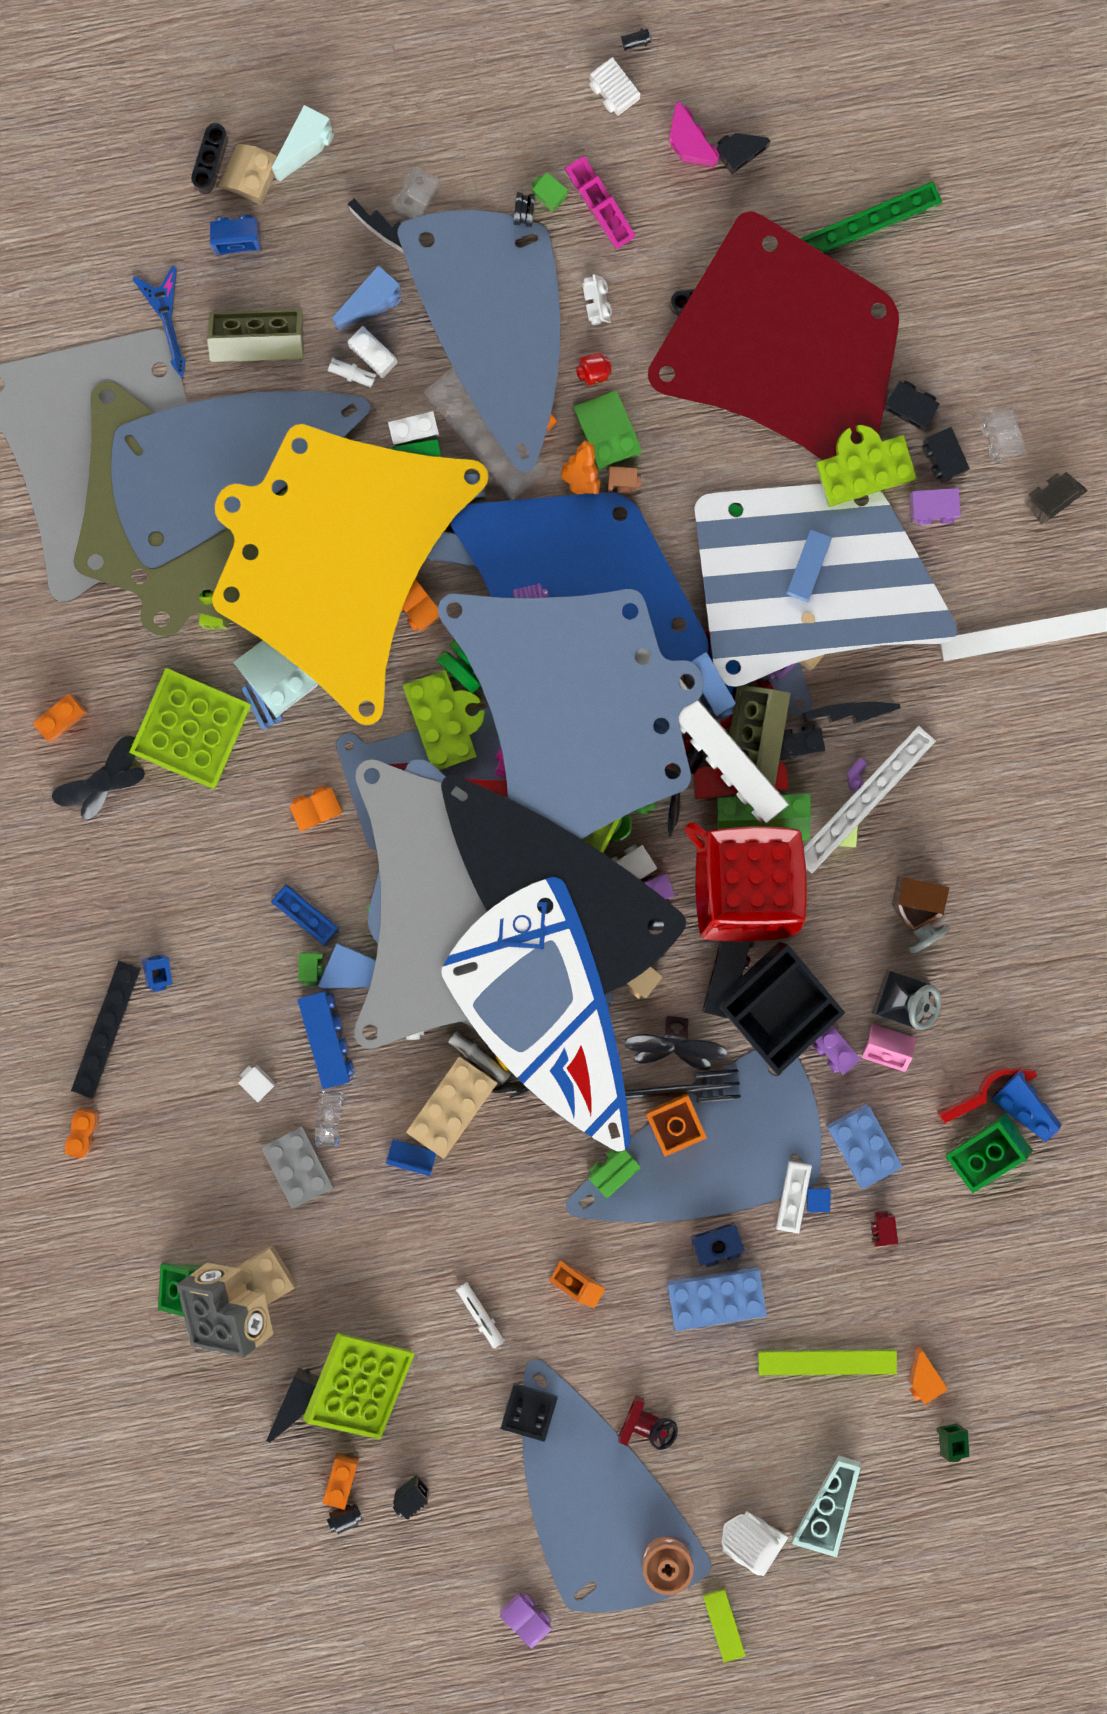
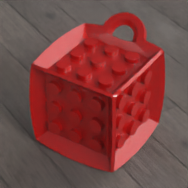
M692 822L684 828L687 837L696 846L697 852L695 896L698 926L702 939L736 942L766 941L790 938L800 932L806 918L807 876L802 834L799 829L737 827L706 832L703 828Z

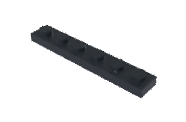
M121 960L118 961L73 1083L72 1092L92 1099L95 1097L140 974V967Z

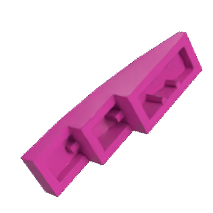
M584 155L564 168L576 190L615 249L636 237L615 200L609 195L599 176H596Z

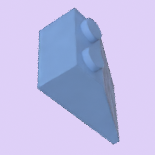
M377 266L333 316L332 320L335 328L341 330L386 312L390 307L392 309L395 308L402 299L400 297L402 294L400 284L380 266Z

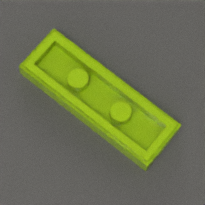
M725 1588L704 1594L703 1598L723 1662L746 1656Z

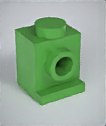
M299 953L298 981H304V986H317L319 977L323 976V963H319V959L324 958V953Z

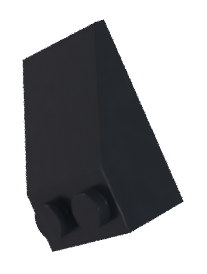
M301 1368L297 1369L268 1435L267 1442L271 1443L305 1414L319 1376Z

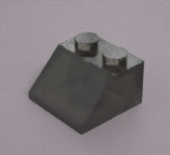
M1057 472L1047 480L1048 486L1044 489L1037 487L1028 494L1030 499L1025 504L1041 525L1087 492V489L1067 472L1061 476Z

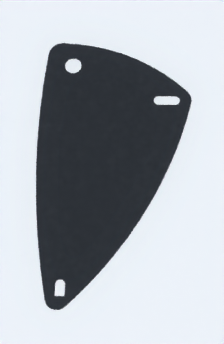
M449 775L443 779L441 790L451 829L468 875L486 911L488 912L501 900L533 883L550 877L561 879L568 889L581 921L600 977L604 995L627 984L650 968L683 933L686 927V919L678 909L631 872L593 846L541 815L487 788L456 775ZM456 786L467 793L468 798L465 801H461L451 794ZM541 898L538 901L547 902L546 914L553 910V902L549 898ZM537 907L539 912L542 913V907ZM658 918L663 922L664 929L660 934L649 932L647 926L651 919Z

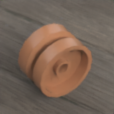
M662 1536L654 1539L646 1546L642 1554V1571L646 1583L653 1591L662 1595H674L682 1592L690 1584L694 1566L689 1548L681 1540L671 1536Z

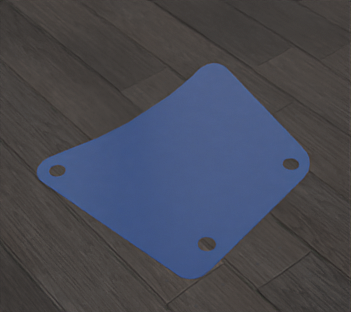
M598 493L467 504L451 521L453 531L482 575L491 597L513 598V590L538 583L541 584L542 590H547L549 597L584 596L633 589L642 594L662 656L671 661L685 660L691 662L708 651L709 642L702 626L640 510L628 498L616 493ZM618 506L624 507L628 513L627 518L623 521L615 520L612 515L614 508ZM633 603L625 604L622 614L626 619H634L638 615V608ZM676 617H681L686 621V628L682 632H676L671 627V622Z

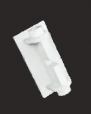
M595 274L593 277L585 278L582 284L585 300H594V303L586 305L589 321H591L592 325H599L601 321L611 323L612 309L609 302H607L606 293L608 292V286L603 277Z

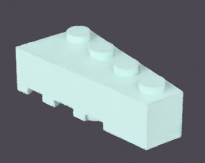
M838 1455L792 1538L793 1545L837 1557L861 1468L860 1461Z

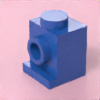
M163 954L141 958L146 986L149 989L162 991L166 989V986L172 985L169 958ZM159 969V975L153 977V970Z

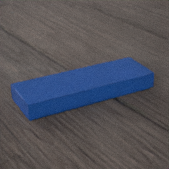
M287 884L283 886L271 901V903L324 946L339 929L336 924Z

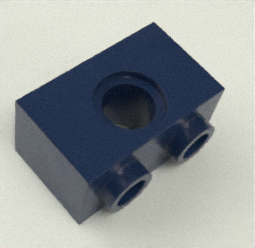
M735 1222L691 1236L700 1266L711 1267L717 1265L720 1259L726 1257L728 1260L736 1259L741 1256L740 1253L745 1252ZM715 1241H723L724 1248L721 1251H714L712 1249Z

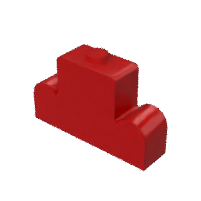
M779 761L776 782L773 785L777 791L788 790L787 770L781 761ZM704 766L697 769L693 775L695 799L736 795L739 791L734 785L729 787L721 778L723 773L718 767L714 771L712 768Z

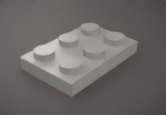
M303 1126L261 1147L292 1209L334 1188Z

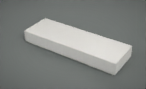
M788 1161L776 1223L777 1230L793 1233L800 1232L812 1168L810 1164Z

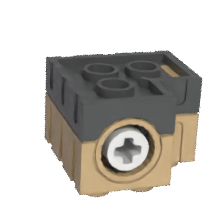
M206 1263L177 1284L192 1347L220 1351V1353L234 1354L244 1358L273 1335L265 1294L246 1289L242 1269Z

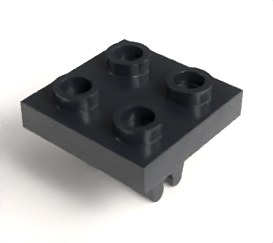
M513 1383L500 1429L545 1442L558 1396Z

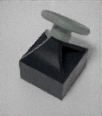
M886 970L872 1013L917 1030H925L933 1025L940 1013L942 1004L941 994L934 985ZM931 993L934 995V1006H931L929 1002ZM932 1013L928 1020L922 1023L924 1015Z

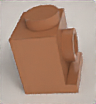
M609 467L608 493H612L613 489H617L618 493H631V490L641 489V475H637V468Z

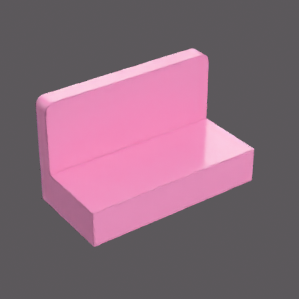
M872 1024L868 1042L862 1052V1058L906 1072L913 1058L916 1039L915 1037Z

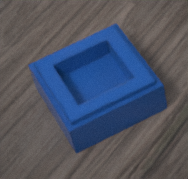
M808 1188L807 1212H830L831 1189Z

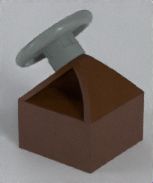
M897 877L892 905L900 919L911 930H914L913 932L916 937H919L909 947L910 953L923 950L949 931L948 925H942L933 929L930 922L944 915L950 887Z

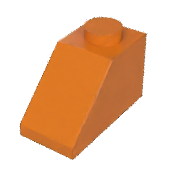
M562 1261L558 1263L549 1279L551 1283L575 1301L592 1308L596 1307L606 1289L591 1277Z
M918 1347L915 1350L909 1382L913 1387L909 1390L916 1401L921 1399L924 1404H927L948 1389L923 1350Z

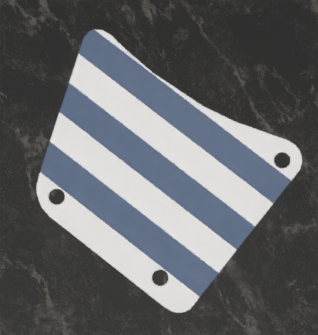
M822 484L706 494L699 498L694 510L713 664L724 684L728 686L745 685L791 664L824 654L880 645L942 644L950 642L956 636V622L892 507L881 491L869 494V501L864 506H858L854 500L828 507ZM735 502L741 504L744 509L743 514L739 517L731 516L728 512L730 504ZM811 529L830 536L832 539L810 599L806 602L786 593ZM807 612L812 613L815 616V622L802 623V615ZM729 660H736L740 663L741 670L738 674L731 675L726 671V663Z

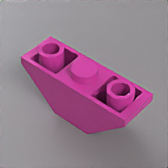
M680 101L677 102L674 109L669 144L682 162L715 167L719 160L718 150L713 144H708L704 138L706 134L699 124L695 125L691 119L693 115L686 105L683 107Z

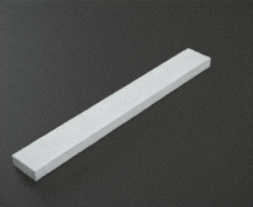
M1107 608L956 635L950 642L940 644L943 662L1107 632Z
M918 726L804 847L806 869L813 873L929 750L936 740Z

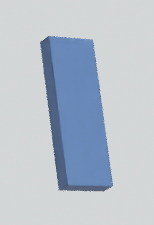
M810 529L787 590V595L806 602L809 601L832 537Z

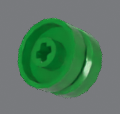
M454 639L450 643V647L458 657L455 658L449 652L443 651L436 658V661L473 694L481 686L480 682L472 674L474 670L465 652Z

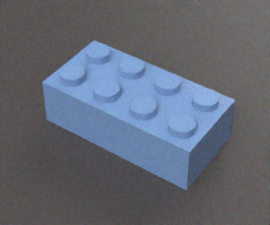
M758 1267L667 1281L675 1331L767 1317Z

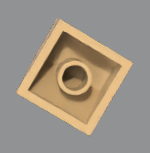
M237 143L219 187L262 205L275 176L272 166L277 156L256 146Z

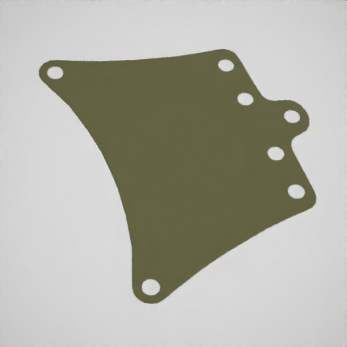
M108 381L99 383L91 392L92 442L90 471L84 517L73 561L75 569L84 576L137 594L142 603L141 622L148 631L156 635L168 636L177 633L187 618L197 613L234 622L217 612L213 603L204 605L199 600V595L203 590L215 591L235 542L234 535L230 529L225 528L196 547L156 568L143 565L133 550L121 524L113 494L111 475L113 439L115 431L120 426L156 412L148 409L119 385ZM109 389L114 392L115 400L111 404H103L100 401L99 394L103 390ZM126 435L125 442L133 453L137 456L142 455L143 449L132 435ZM288 485L277 492L276 495L282 496L286 494ZM159 531L150 533L148 536L149 544L154 547L162 545L164 535ZM253 544L245 545L242 550V554L247 560H254L259 553L258 548ZM94 554L100 555L104 560L103 566L97 570L91 569L87 563L89 557ZM136 569L145 570L148 574L146 582L136 584L131 577L133 571ZM231 586L224 590L223 596L227 602L233 603L239 599L240 593L237 588ZM158 612H166L170 617V622L165 627H159L154 623V616Z

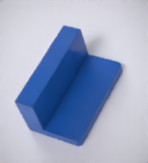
M393 1138L385 1164L430 1176L436 1153L429 1148Z

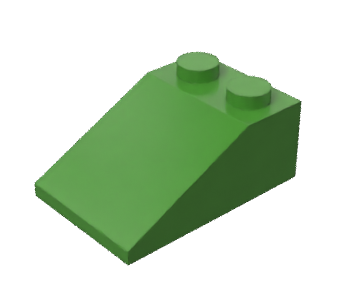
M617 390L573 406L585 440L594 446V463L598 471L641 456L642 450Z

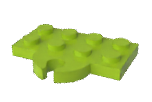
M858 425L856 426V431L860 433L862 439L859 444H854L850 438L851 429L845 430L837 441V456L815 463L828 507L917 480L904 435L882 442L878 433L872 428Z
M446 670L402 685L431 764L440 771L477 758L470 735L478 731L483 724L485 710H480L475 716H469L466 713V707L469 704L481 703V700L476 695L464 690L454 691Z

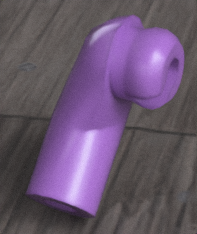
M858 758L846 775L848 786L853 792H857L864 784L861 773L868 764L861 758Z

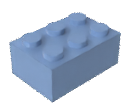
M867 1104L826 1125L862 1190L903 1167Z

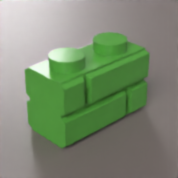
M611 1149L606 1154L608 1158L602 1164L598 1161L589 1169L591 1173L588 1175L589 1180L606 1198H609L641 1169V1165L626 1149L623 1151Z

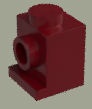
M886 1210L875 1212L874 1222H871L872 1235L876 1236V1239H872L873 1245L879 1247L898 1244L895 1216L892 1213L889 1214Z

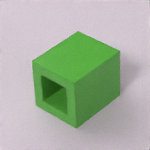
M548 172L543 177L539 175L532 184V194H536L535 198L552 213L556 211L568 196V189Z

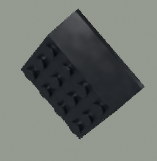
M778 942L728 989L719 1006L776 1075H780L845 1014V1011L792 948L782 942Z

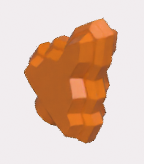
M584 441L577 448L576 455H572L568 462L563 464L561 470V478L570 484V490L576 494H598L600 491V480L597 477L598 470L594 463L595 450L593 444L588 441Z

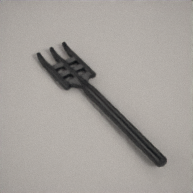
M726 1069L695 1072L694 1077L696 1080L692 1085L625 1090L626 1099L693 1092L698 1096L696 1099L697 1103L734 1100L741 1098V1095H723V1088L738 1086L740 1083H722L721 1076L735 1074L739 1070ZM717 1076V1083L712 1084L711 1077ZM706 1077L707 1084L701 1085V1078ZM712 1089H718V1096H713ZM702 1090H708V1097H702Z

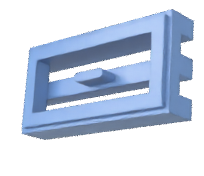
M251 685L241 688L248 703L251 704V709L262 730L283 720L281 715L272 719L265 703ZM249 690H253L268 720L267 723H264Z

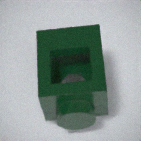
M958 1423L937 1428L940 1456L949 1462H959L963 1458L970 1457L968 1430Z

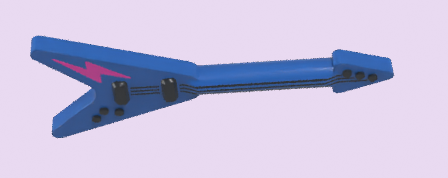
M172 266L162 285L157 288L134 276L133 281L163 321L173 359L170 363L179 376L184 378L186 360L184 357H181L171 319L177 269L175 266Z

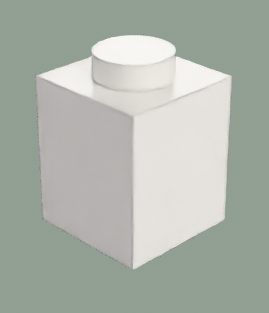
M258 1065L253 1069L248 1066L239 1075L242 1078L239 1084L257 1102L276 1085Z

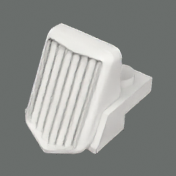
M746 1511L745 1514H740L724 1524L722 1551L756 1575L764 1576L788 1537L785 1533L768 1525L761 1518Z

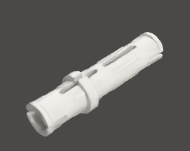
M457 1031L447 1042L460 1051L466 1060L470 1059L501 1085L509 1078L510 1072L506 1071L496 1061L482 1052L476 1043L472 1044Z
M464 1283L456 1289V1292H458L467 1309L479 1325L478 1330L484 1333L494 1349L505 1340L495 1327L494 1319H490L469 1286V1283Z

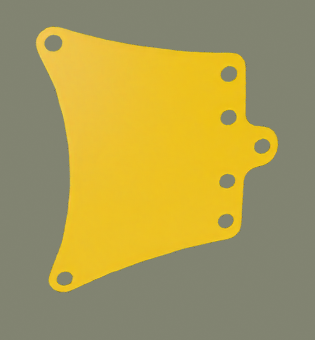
M305 424L295 425L287 432L262 483L251 487L242 484H231L221 490L215 502L216 517L224 526L231 530L235 542L213 593V606L221 615L258 636L298 666L329 693L355 721L363 725L374 724L381 718L383 713L387 661L396 625L410 588L434 544L453 518L486 486L488 471L482 463L475 460L433 457L396 451L349 440ZM303 438L308 444L306 452L297 454L293 451L291 445L294 439ZM473 468L479 472L480 480L478 483L468 484L465 481L464 474L466 470ZM284 480L287 483L288 491L286 494L278 496L273 493L272 484L274 481ZM232 496L238 498L241 504L240 509L234 513L228 512L224 506L225 500ZM253 544L258 548L257 558L254 560L244 558L242 550L245 545ZM231 586L237 588L240 593L239 599L233 603L227 602L223 596L224 590ZM371 701L374 704L375 711L371 716L365 717L360 714L359 705L361 702Z

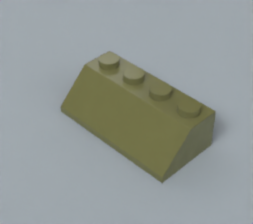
M302 309L210 312L207 333L210 362L303 359Z
M744 685L737 686L736 704L733 709L729 735L771 784L775 785L791 693Z

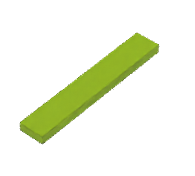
M758 1351V1374H897V1351Z

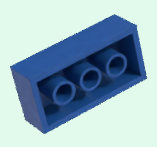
M327 989L300 997L297 1001L322 1088L327 1089L350 1082L353 1079L355 1068L353 1061H348L346 1055L349 1047L346 1038H342L340 1034L343 1026L340 1016H335L333 1008L336 1007V1001L333 993L329 994Z

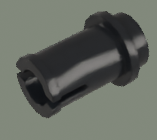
M640 28L638 32L621 36L624 51L642 45L647 47V44L651 43L648 29L643 30V28Z

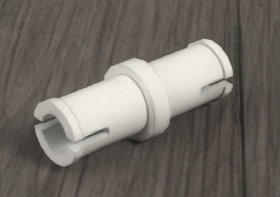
M332 358L328 368V372L345 377L349 382L355 381L369 388H372L376 377L375 373L360 369L354 363L350 365L335 358Z

